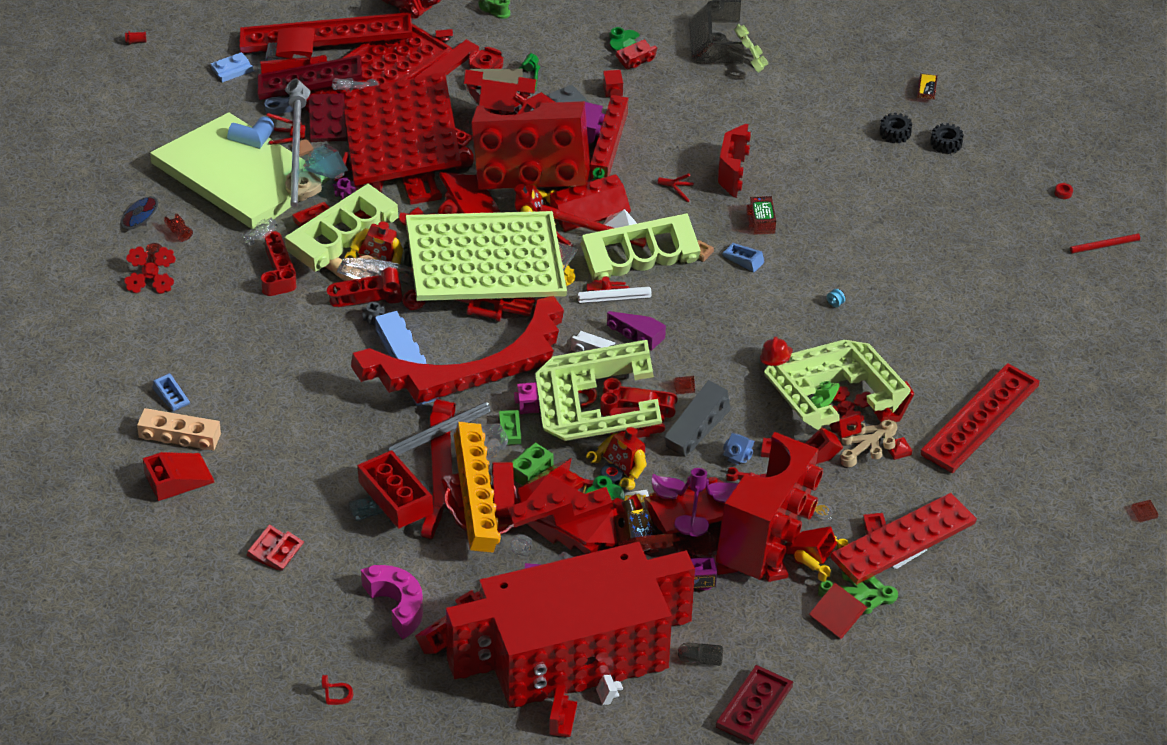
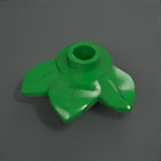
M614 27L609 33L610 46L615 51H619L635 44L636 41L634 39L638 38L640 34L634 30L624 31L621 27Z
M607 476L596 477L593 485L585 492L586 494L607 487L611 500L617 497L625 500L623 489L613 484L612 480Z

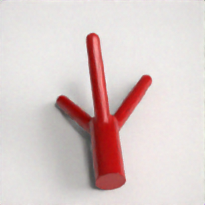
M689 173L675 179L658 178V184L672 186L686 202L690 201L676 186H693V182L681 181L690 177Z

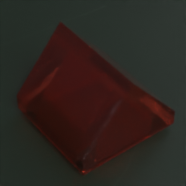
M694 376L673 378L676 394L695 393Z

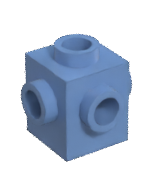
M732 433L730 439H727L724 444L723 450L725 451L723 455L729 457L728 461L734 464L746 463L752 457V447L755 441Z

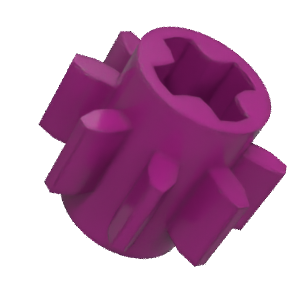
M348 177L338 179L337 184L333 185L335 196H340L342 200L356 192L354 181L350 182Z

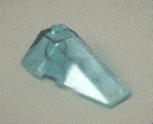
M326 143L310 151L308 159L303 165L304 169L309 172L335 179L342 177L345 174L344 172L348 170L339 152Z

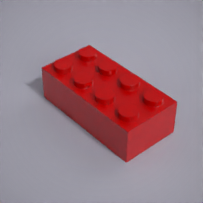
M392 450L357 465L360 485L398 529L433 514L432 495Z

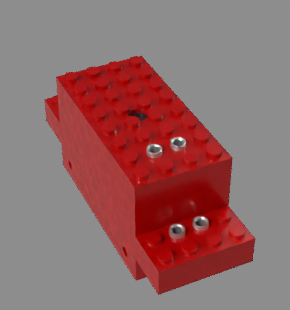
M635 542L479 579L480 600L446 608L447 661L453 678H467L470 675L495 670L507 704L511 708L515 706L521 707L535 701L541 702L547 698L554 697L557 686H565V694L575 691L581 692L587 688L598 686L603 675H611L613 682H621L628 678L641 677L648 673L661 672L668 669L671 626L684 625L692 621L695 567L687 550L647 560L640 542Z

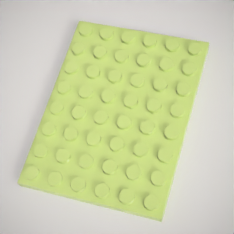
M552 211L406 215L417 301L556 297L567 295Z

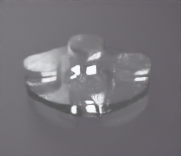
M272 217L267 220H261L256 224V229L248 230L242 235L247 246L255 244V239L262 240L273 232L278 224Z
M499 423L481 426L482 432L485 433L486 459L497 456L496 452L500 449L504 450L507 446L508 436Z

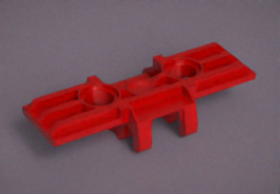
M536 297L509 298L512 300L511 302L503 301L505 298L457 299V301L469 303L467 315H480L496 319V321L500 322L503 311L530 316ZM481 302L493 303L495 305L494 311L480 308Z

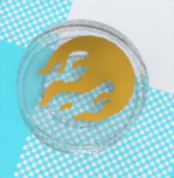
M825 503L817 504L813 514L814 520L820 523L829 522L833 515L832 507Z

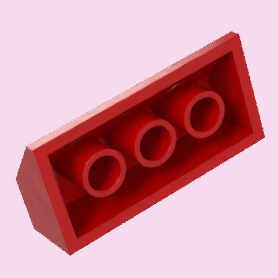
M616 174L587 182V185L574 186L550 193V207L594 222L606 220L607 217L624 209L628 213L631 212L624 185ZM557 219L564 232L580 227Z

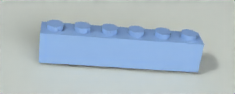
M397 311L375 317L376 331L391 357L426 364L424 355L419 353L418 344L413 342L411 331L406 329L403 317L400 318ZM434 398L429 401H424L418 404L416 403V405L419 406L425 403H429L435 401L438 398Z

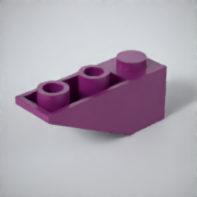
M613 311L607 312V326L635 342L647 340L649 350L651 351L665 339L666 325L652 317Z

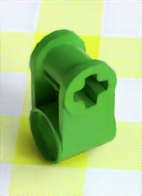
M510 0L478 1L480 9L484 12H488L500 19H506L510 16L508 7Z

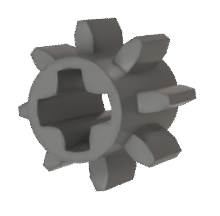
M370 302L366 307H362L363 321L367 320L369 325H376L375 317L385 314L384 306L380 307L377 302Z

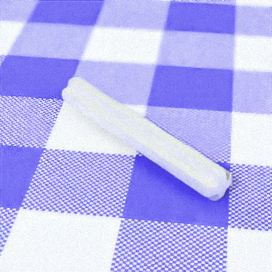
M637 287L579 292L578 302L589 303L650 298L651 288Z

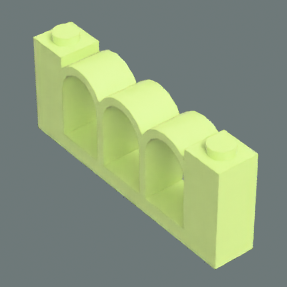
M367 184L285 236L286 249L290 254L316 272L329 264V260L338 258L342 254L343 247L349 248L356 234L363 229H369L371 224L378 225L382 221L390 224L398 219V204L370 184ZM361 209L372 218L361 219L355 216L354 213ZM342 222L352 230L344 232L334 226ZM322 234L333 243L321 244L315 238Z
M688 213L582 235L581 247L593 281L602 280L605 276L611 278V275L622 276L627 274L631 267L639 271L651 269L655 262L664 266L675 264L678 260L681 263H693L699 259L701 252ZM670 232L676 252L671 254L662 252L657 245L654 235ZM646 237L652 256L647 259L637 257L633 252L630 240ZM621 243L627 262L623 264L612 262L605 246Z

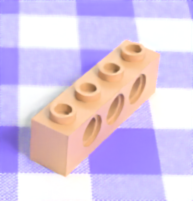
M144 408L137 424L139 438L178 444L184 447L190 446L202 450L214 451L221 435L220 421Z

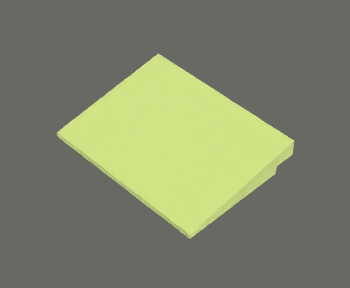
M227 113L150 152L153 165L251 229H254L262 222L268 224L292 207L290 205L291 195L286 191L285 185L286 177L292 171V152L280 144H268L269 141H273L270 138L266 140L260 149L228 140V130L232 122L251 127L231 113ZM299 157V169L309 172V169L316 171L321 176V185L330 179L329 175Z

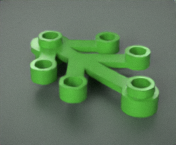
M842 571V578L849 581L854 587H840L851 595H855L856 599L869 607L863 612L864 614H870L874 608L882 603L892 604L897 600L898 591L892 586H884L875 576L865 580V582L870 583L875 588L869 589L863 582L856 585ZM826 580L819 584L818 594L820 597H823L833 585L831 581ZM868 597H875V598H874L873 600H871V601H870V600H865V599L868 598Z

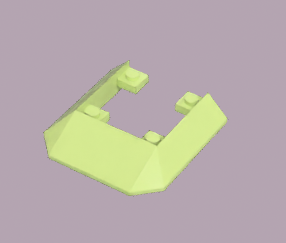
M647 340L550 358L535 373L543 430L567 441L623 431L628 427L640 428L662 424L658 399L639 402L640 411L601 417L600 409L581 412L578 391L597 387L595 379L634 373L635 380L654 377Z
M841 340L792 353L789 361L778 366H768L764 371V375L799 417L817 430L822 425H830L833 422L839 421V414L832 405L817 409L807 397L810 394L816 393L815 388L820 386L821 382L830 381L831 383L848 380L852 384L864 380L875 392L874 394L867 395V403L875 411L889 408L894 413L910 393L909 386L870 344L850 340Z

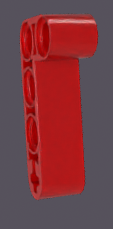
M277 231L267 232L264 236L265 249L273 271L265 272L261 275L262 293L266 296H274L294 291L297 287L296 272L281 234Z

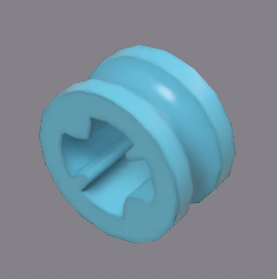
M833 289L827 294V301L830 305L837 308L845 302V296L841 290Z

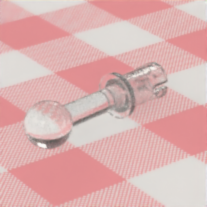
M334 78L333 82H337V84L332 83L334 90L341 89L347 92H351L353 88L363 89L367 86L379 85L375 79L357 82L353 81L352 78Z

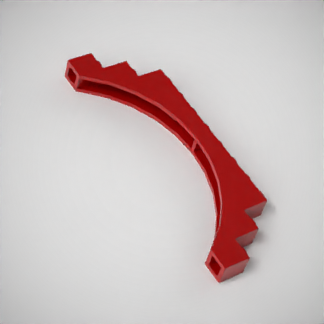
M554 296L538 299L533 318L525 332L505 349L481 360L448 365L422 364L393 358L368 348L352 354L351 368L361 382L379 377L389 393L407 388L417 404L543 366L553 357L554 350L551 345L557 342L559 329L556 325L562 323L564 309Z

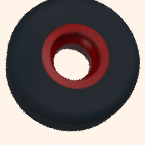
M607 464L601 468L600 476L609 477L612 483L617 485L624 478V472L615 464Z

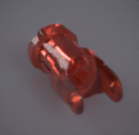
M177 213L174 219L169 220L167 216L164 217L165 224L173 233L177 234L179 240L184 242L192 237L193 230L185 225V221Z

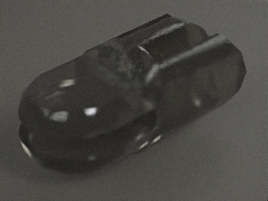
M687 642L679 646L677 654L683 662L720 666L723 661V646Z

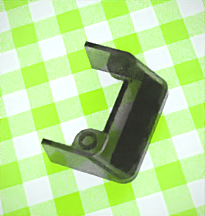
M711 0L690 18V52L693 63L743 65L744 44L742 42H727L724 34L720 32L712 33V23H740L741 0Z

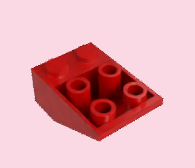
M160 452L143 458L144 474L158 501L215 483L200 453Z

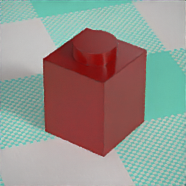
M621 70L603 71L605 96H623L624 83Z

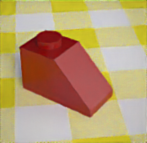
M822 427L805 443L819 449L816 464L831 460L843 449L837 436Z

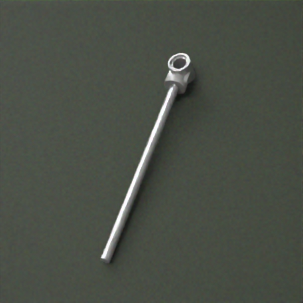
M293 79L288 83L285 90L290 95L289 105L294 108L290 205L297 207L301 108L305 107L310 90L298 79Z

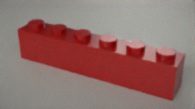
M611 95L590 163V180L593 179V171L596 168H600V173L601 169L604 170V177L610 175L628 114L629 97Z

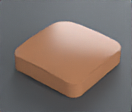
M307 139L300 141L299 157L314 151Z

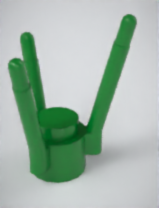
M530 53L526 56L519 69H525L529 72L535 71L536 91L538 71L540 69L538 65L539 58Z

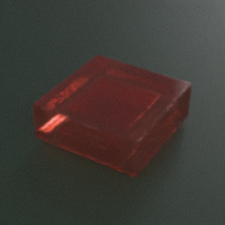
M1151 500L1134 503L1131 506L1139 522L1158 518L1159 514Z

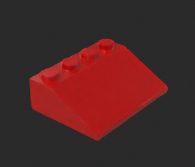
M717 477L707 478L709 479V485L712 483H724ZM688 486L683 495L678 494V497L675 499L661 498L655 492L651 493L648 497H644L645 508L648 510L654 526L666 535L679 532L675 528L676 518L682 515L692 517L695 492L691 490L690 486ZM705 487L702 492L698 493L696 517L705 518L708 524L722 521L725 503L715 501L713 495H708Z

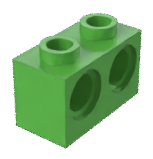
M535 442L530 448H526L517 459L512 460L514 480L523 486L553 465L554 454Z

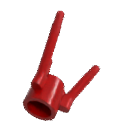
M270 113L266 114L267 117L293 125L292 120ZM300 122V139H304L305 125H301ZM290 126V128L274 127V131L290 132V136H293V126ZM293 137L269 141L268 144L292 142Z

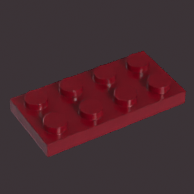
M755 665L717 720L716 728L754 745L792 689L793 681Z

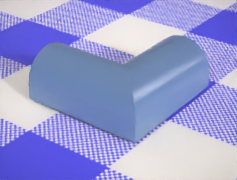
M260 117L252 128L232 122L228 130L227 139L260 149L274 131V123L268 117Z

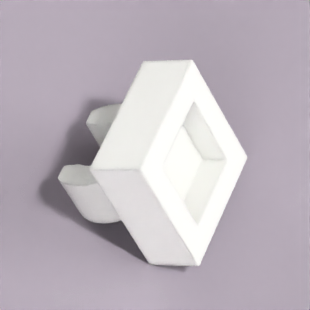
M603 675L596 688L602 705L611 704L613 698L619 697L617 690H623L621 682H613L611 675Z

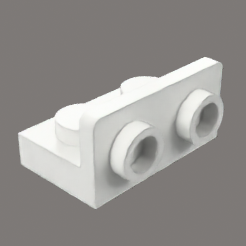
M580 331L578 336L571 338V350L575 352L615 345V342Z

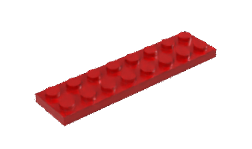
M1007 363L921 449L920 455L947 471L954 473L1039 386L1040 381Z
M949 493L832 552L830 558L857 585L974 525L977 518L952 493Z

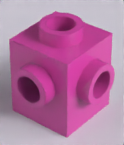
M537 382L517 384V392H514L515 404H519L520 414L539 413Z

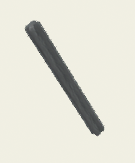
M487 402L479 404L388 447V452L392 450L397 456L456 429L458 422L468 423L490 413V405Z

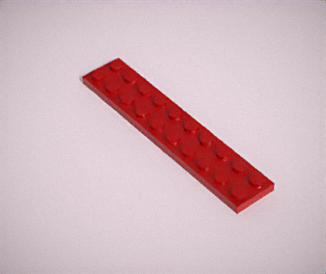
M411 12L240 27V53L276 50L278 29L290 27L314 29L313 47L412 38Z

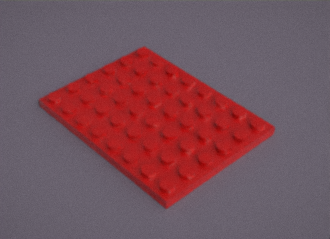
M445 72L342 92L344 93V113L355 186L462 165Z

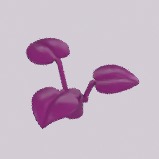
M702 468L692 469L691 476L688 477L686 484L676 478L652 475L653 491L661 498L675 499L678 497V494L683 495L688 486L695 492L692 517L682 515L675 520V528L679 532L691 536H702L708 531L709 527L708 521L705 518L696 517L698 493L702 492L706 487L708 495H713L715 501L725 503L739 484L712 483L709 485L707 471Z

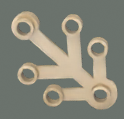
M884 420L879 425L866 426L864 423H861L862 432L857 433L858 436L851 435L841 438V442L844 445L860 443L854 449L842 452L841 464L844 467L855 466L857 464L856 456L871 445V458L880 459L882 457V449L879 447V439L882 436L885 437L883 439L884 448L893 449L895 447V439L892 436L896 434L897 423L891 420ZM875 432L873 434L863 435L865 433Z

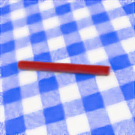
M1140 234L1071 246L1070 252L1073 254L1140 241Z

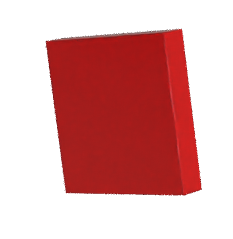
M834 583L809 615L838 638L842 639L867 607L838 584Z

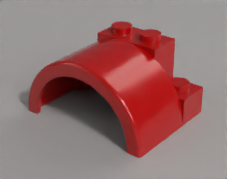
M465 70L463 84L471 99L478 106H484V109L492 113V110H495L500 115H510V112L514 113L515 107L520 105V103L513 99L515 94L520 92V95L525 99L530 97V94L535 93L536 79L518 77V82L515 84L483 79V72ZM478 86L481 87L480 94L477 92Z

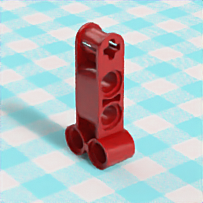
M393 267L383 269L381 275L337 282L329 285L327 288L330 304L334 307H345L385 299L388 303L392 304L399 303L403 298L398 271Z
M609 378L603 384L600 412L606 417L610 416V410L613 408L639 407V402L658 399L660 414H663L666 418H671L675 416L676 411L674 407L678 398L671 392L621 386L619 380Z

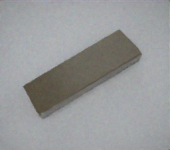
M470 69L483 72V79L517 84L518 77H523L522 69Z

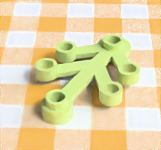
M737 24L734 31L744 46L750 49L754 57L751 64L759 73L769 63L764 56L760 57L763 53L758 45L754 46L748 38L747 34H749L747 28L744 25Z

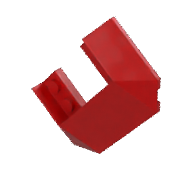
M570 458L552 465L518 488V497H520L521 502L565 487L569 498L572 499L584 494L579 489L583 487L585 479L569 471L572 459ZM636 494L629 498L633 499L636 510L644 509ZM617 497L612 500L614 507L557 527L552 515L540 520L577 539L585 546H594V543H605L606 546H615L618 543L614 517L624 513L621 503L624 500Z

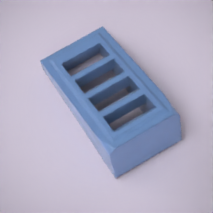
M732 243L722 253L723 257L752 272H755L764 264L762 251Z
M170 373L153 381L152 388L172 411L190 404V401ZM182 400V402L174 404V402Z

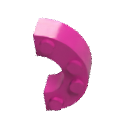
M372 565L361 569L362 586L371 598L379 596L390 597L399 603L392 610V626L402 640L411 635L418 628L423 617V594L416 578L401 568L389 565Z

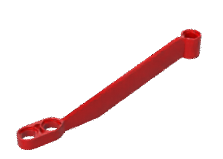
M436 399L430 416L431 427L452 418L455 414L456 403ZM450 431L431 440L434 504L433 514L426 516L422 526L421 536L424 538L433 539L445 507L446 489L441 481L443 476L452 475Z

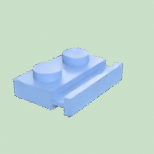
M242 52L211 63V69L222 82L254 71L253 65H250L249 60Z

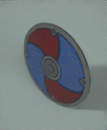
M148 196L134 202L122 216L121 225L123 228L134 229L141 225L146 226L148 220L155 214L158 208V200L153 196Z

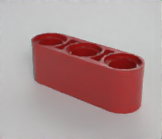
M492 462L493 503L496 504L495 517H511L508 507L514 505L513 462Z

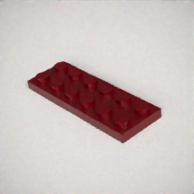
M351 56L258 74L259 100L288 96L289 94L285 89L293 79L301 81L309 90H319L325 87L362 81L361 56Z

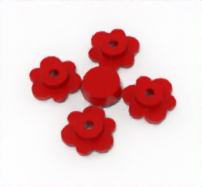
M138 246L135 249H130V254L127 255L126 260L132 263L134 267L140 265L143 268L142 274L132 273L131 276L125 278L127 290L139 293L141 288L146 286L144 282L146 277L148 279L154 278L155 282L152 285L159 294L171 291L174 279L169 277L167 273L163 275L158 274V266L169 267L170 264H173L176 261L173 255L174 251L161 247L159 252L155 253V263L146 264L148 254L144 252L143 247Z
M839 387L833 401H839L840 403L837 407H832L843 415L842 418L859 414L862 422L864 421V416L861 415L860 411H854L855 405L861 408L870 406L867 403V395L871 393L865 391L862 394H857L853 403L845 401L846 397L850 396L848 387ZM849 421L847 426H856V421Z

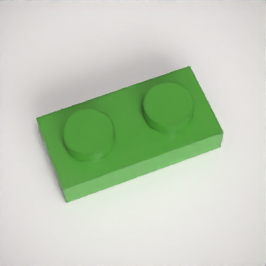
M519 410L499 411L501 444H521Z

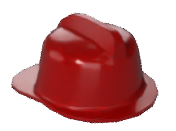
M774 337L763 344L760 361L769 366L782 365L789 361L793 349L784 340Z

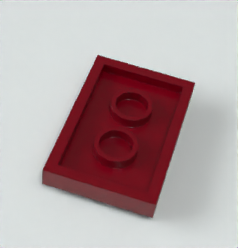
M344 93L309 95L311 142L346 141Z

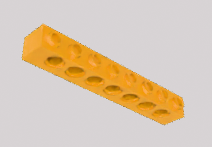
M458 422L453 436L469 548L471 551L494 553L496 545L500 543L501 535L497 531L498 518H495L496 504L493 503L492 477L488 472L487 447L484 446L485 433L482 432L481 424Z

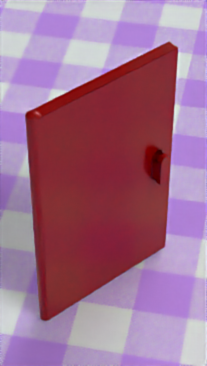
M440 172L439 176L457 204L461 214L501 213L487 189H478L477 175Z

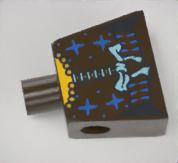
M633 499L621 502L624 513L614 517L618 546L635 542L645 544L659 539L651 516L646 508L636 510Z

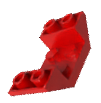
M743 124L724 134L720 153L718 183L735 198H737L738 191H742L743 181L740 178H743L744 167H741V162H744L745 155L749 156L750 145H747L751 138L748 124Z

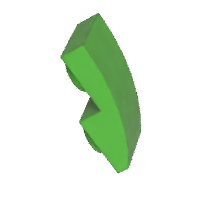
M824 381L815 388L816 393H814L811 401L817 409L829 406L838 392L839 383Z

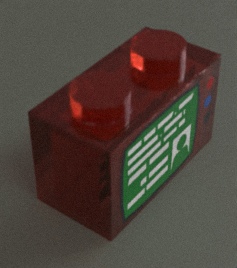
M772 196L750 197V204H747L746 211L747 215H750L749 228L753 229V235L775 234L776 217Z

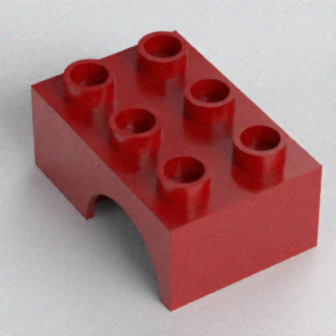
M585 101L541 103L538 108L530 112L516 115H498L486 111L484 106L476 107L472 119L478 189L515 188L519 184H524L525 187L529 185H534L535 187L587 185L590 172Z
M774 432L771 436L772 443L766 477H753L745 474L725 502L716 557L717 563L759 580L769 566L776 569L780 566L786 552L784 543L789 542L792 544L801 531L802 521L800 519L803 517L810 520L817 507L818 497L812 496L811 490L815 491L823 475V468L816 466L818 448Z

